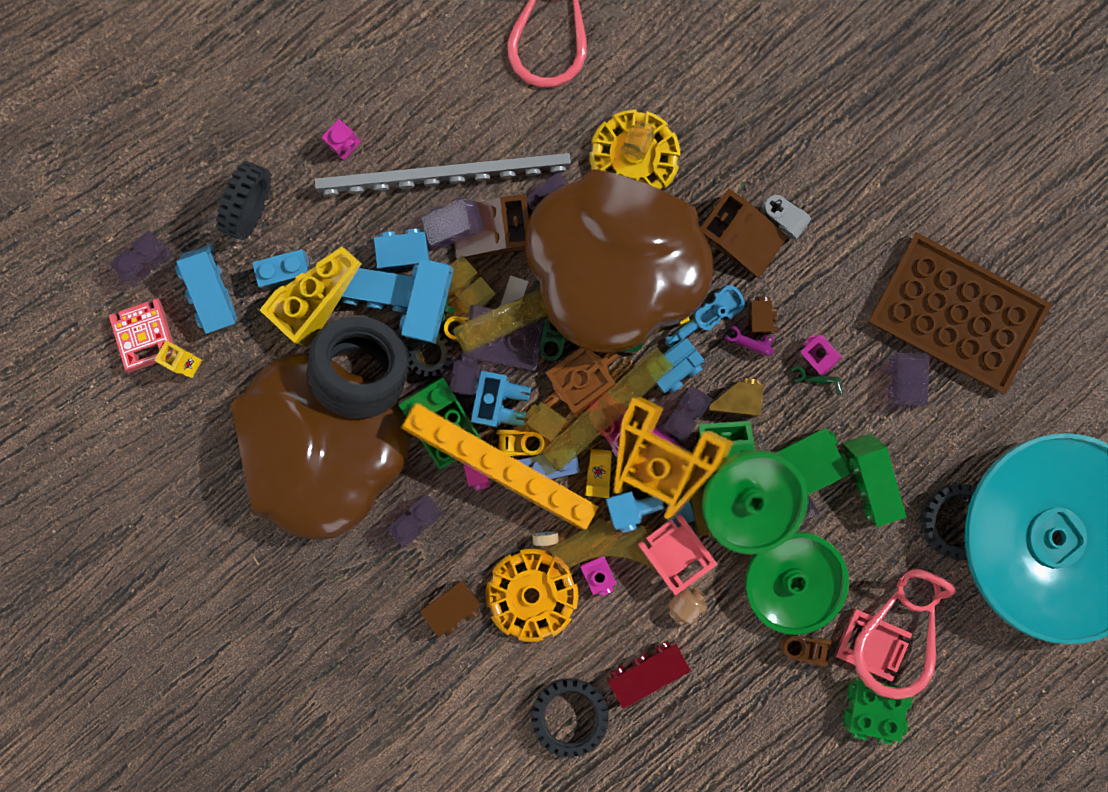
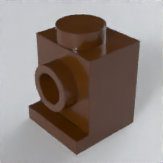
M755 297V301H751L748 304L749 334L777 333L778 326H773V323L777 322V309L772 307L770 297Z

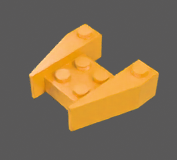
M642 397L632 398L621 425L614 492L617 494L624 492L628 485L631 484L670 504L664 517L669 519L674 517L708 482L713 472L725 462L734 442L711 431L704 432L695 452L691 453L652 433L663 411L662 407Z

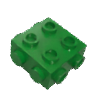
M854 677L853 683H849L847 698L850 699L849 708L845 709L843 713L845 729L852 733V737L867 740V737L871 736L876 737L877 742L893 745V741L902 742V737L906 736L908 731V721L905 719L907 710H910L912 707L913 697L892 699L880 696L868 688L862 679ZM881 683L882 685L890 688H904L902 686Z

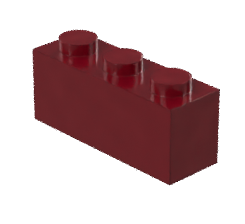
M668 640L655 647L656 651L648 656L646 653H643L632 660L634 664L624 668L622 665L610 672L611 677L607 678V681L622 709L629 707L691 672L675 641L672 643Z

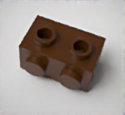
M463 579L422 609L420 613L438 637L443 633L448 637L459 628L457 623L465 618L468 622L480 612L477 608L482 604Z

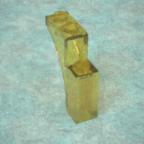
M601 518L590 524L587 529H582L549 548L561 572L588 559L616 556L638 561L659 574L638 546V543L642 541L648 549L652 547L646 538L653 532L650 527L645 529L643 525L615 540L613 536L617 532L611 521L605 522Z

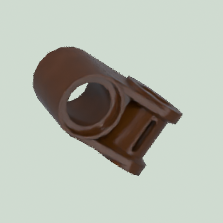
M787 634L780 639L779 649L789 659L828 667L826 657L828 645H831L832 640ZM796 640L798 643L797 651L789 653L787 650L788 644Z

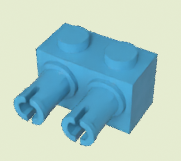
M481 371L471 422L498 428V425L501 423L523 428L525 421L516 418L525 419L526 412L504 408L502 403L506 398L528 403L530 396L521 393L530 394L531 386L509 383L505 375Z
M626 492L605 499L613 528L615 530L620 529L622 533L637 529L636 524L641 522L640 519H642L643 515L664 509L661 499L650 496L636 500L632 492Z

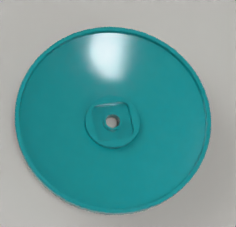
M1065 433L1045 435L1024 441L1008 450L990 466L978 483L971 498L965 523V548L974 582L992 610L1010 626L1028 636L1059 644L1087 643L1108 636V443L1096 438ZM1055 531L1061 534V542L1058 545H1055L1052 541V534Z

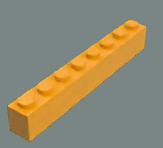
M417 403L412 406L401 426V429L578 529H587L598 509L597 505Z

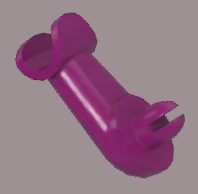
M731 326L730 329L736 334V338L724 337V340L729 344L735 343L763 356H771L774 353V349L770 347L774 341V336L772 335L770 340H767L770 333L766 334L762 341L754 340L741 335L737 327Z

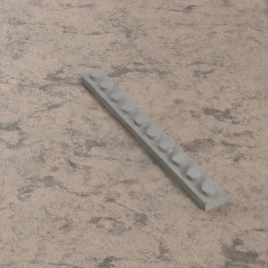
M570 153L326 177L315 179V187L319 194L323 193L325 197L337 196L338 192L348 191L349 194H360L364 192L363 189L374 188V191L381 192L389 190V187L399 186L400 189L414 188V184L424 183V186L431 187L439 185L441 181H450V184L464 183L465 179L475 178V181H488L491 176L510 179L514 178L515 174L525 173L526 176H538L541 174V171H551L552 174H560L566 172V169L571 168Z

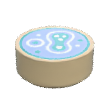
M555 531L540 532L532 535L535 546H548L559 542L558 532Z

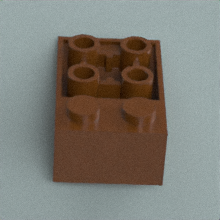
M729 188L701 227L709 245L758 279L788 238L752 204Z
M526 194L499 197L451 208L456 259L525 251L526 225L529 220Z

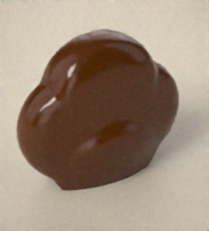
M598 169L591 170L582 179L559 187L545 196L534 209L526 225L525 251L529 266L540 281L543 307L554 327L570 342L581 348L595 352H618L634 348L646 341L659 328L675 325L692 315L708 296L713 278V256L707 239L698 225L699 219L696 208L648 184Z
M297 353L279 358L258 372L248 385L244 395L239 396L231 403L253 514L263 519H270L278 528L296 537L312 540L331 539L349 532L361 523L372 509L377 495L387 489L399 477L408 457L411 434L401 429L406 416L400 408L398 401L387 411L370 418L355 419L344 417L325 408L314 397L308 385L306 372L309 353ZM331 360L333 370L350 383L365 385L376 382L368 377L351 374L340 364Z

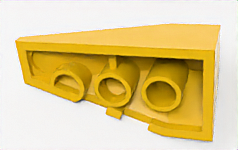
M340 247L316 263V266L306 273L296 276V279L288 285L281 286L275 290L261 307L260 311L294 343L308 346L327 322L362 263L344 247Z

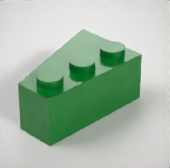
M872 433L843 442L850 468L856 480L857 492L864 503L862 510L866 520H871L876 527H880L906 518L887 446Z

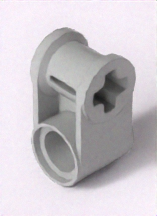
M780 195L770 196L760 208V212L792 240H797L811 221V217L805 211L794 206ZM773 204L777 206L775 213L771 212Z

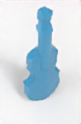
M724 285L718 292H714L713 300L698 307L693 314V320L678 329L673 336L666 337V346L673 347L677 341L682 340L697 328L711 330L725 316L732 319L733 315L741 312L745 305L740 291L732 285Z

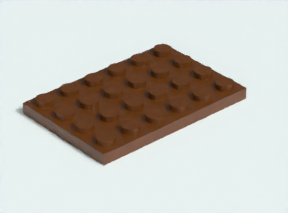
M916 232L912 236L867 323L1004 395L1007 393L1052 304Z

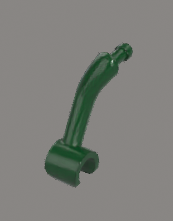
M799 366L789 371L798 370L800 372V378L793 380L795 383L802 380L818 384L834 383L836 393L838 395L843 394L839 383L841 379L838 377L808 374Z

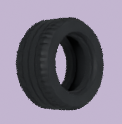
M345 317L335 320L321 329L313 340L306 372L308 385L317 401L338 415L355 419L380 415L390 409L402 394L409 371L408 350L403 340L393 329L375 319ZM346 351L366 352L378 360L383 367L385 375L375 383L365 385L350 383L333 370L331 360L333 357Z

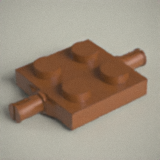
M579 348L546 372L553 383L555 392L543 399V402L550 408L562 400L577 415L617 386L610 376L607 366L620 357L616 352H609L601 358L591 350Z

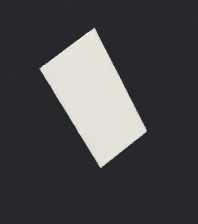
M510 275L497 318L515 323L528 281Z

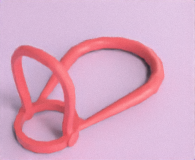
M529 0L508 39V59L514 72L525 82L540 88L558 87L571 81L582 69L587 56L586 35L579 1L573 0L577 41L575 60L565 73L556 77L542 78L531 74L524 68L518 57L517 43L536 0Z
M921 569L911 570L904 574L902 578H899L896 585L898 587L896 593L864 626L855 641L853 658L856 671L865 685L880 696L892 699L913 697L926 688L934 674L936 661L935 606L939 604L941 599L952 596L955 593V589L949 582ZM911 577L923 578L931 581L933 584L935 595L932 603L928 606H915L905 597L903 587ZM940 586L944 587L947 591L941 592ZM900 599L908 609L916 612L926 611L930 614L924 671L919 679L910 686L895 689L882 685L872 677L866 668L864 651L865 644L894 602Z

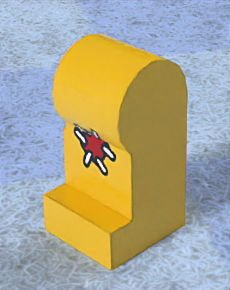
M166 340L154 361L173 372L193 378L202 359ZM173 349L171 357L165 360L168 351Z
M591 449L585 496L609 498L612 451Z

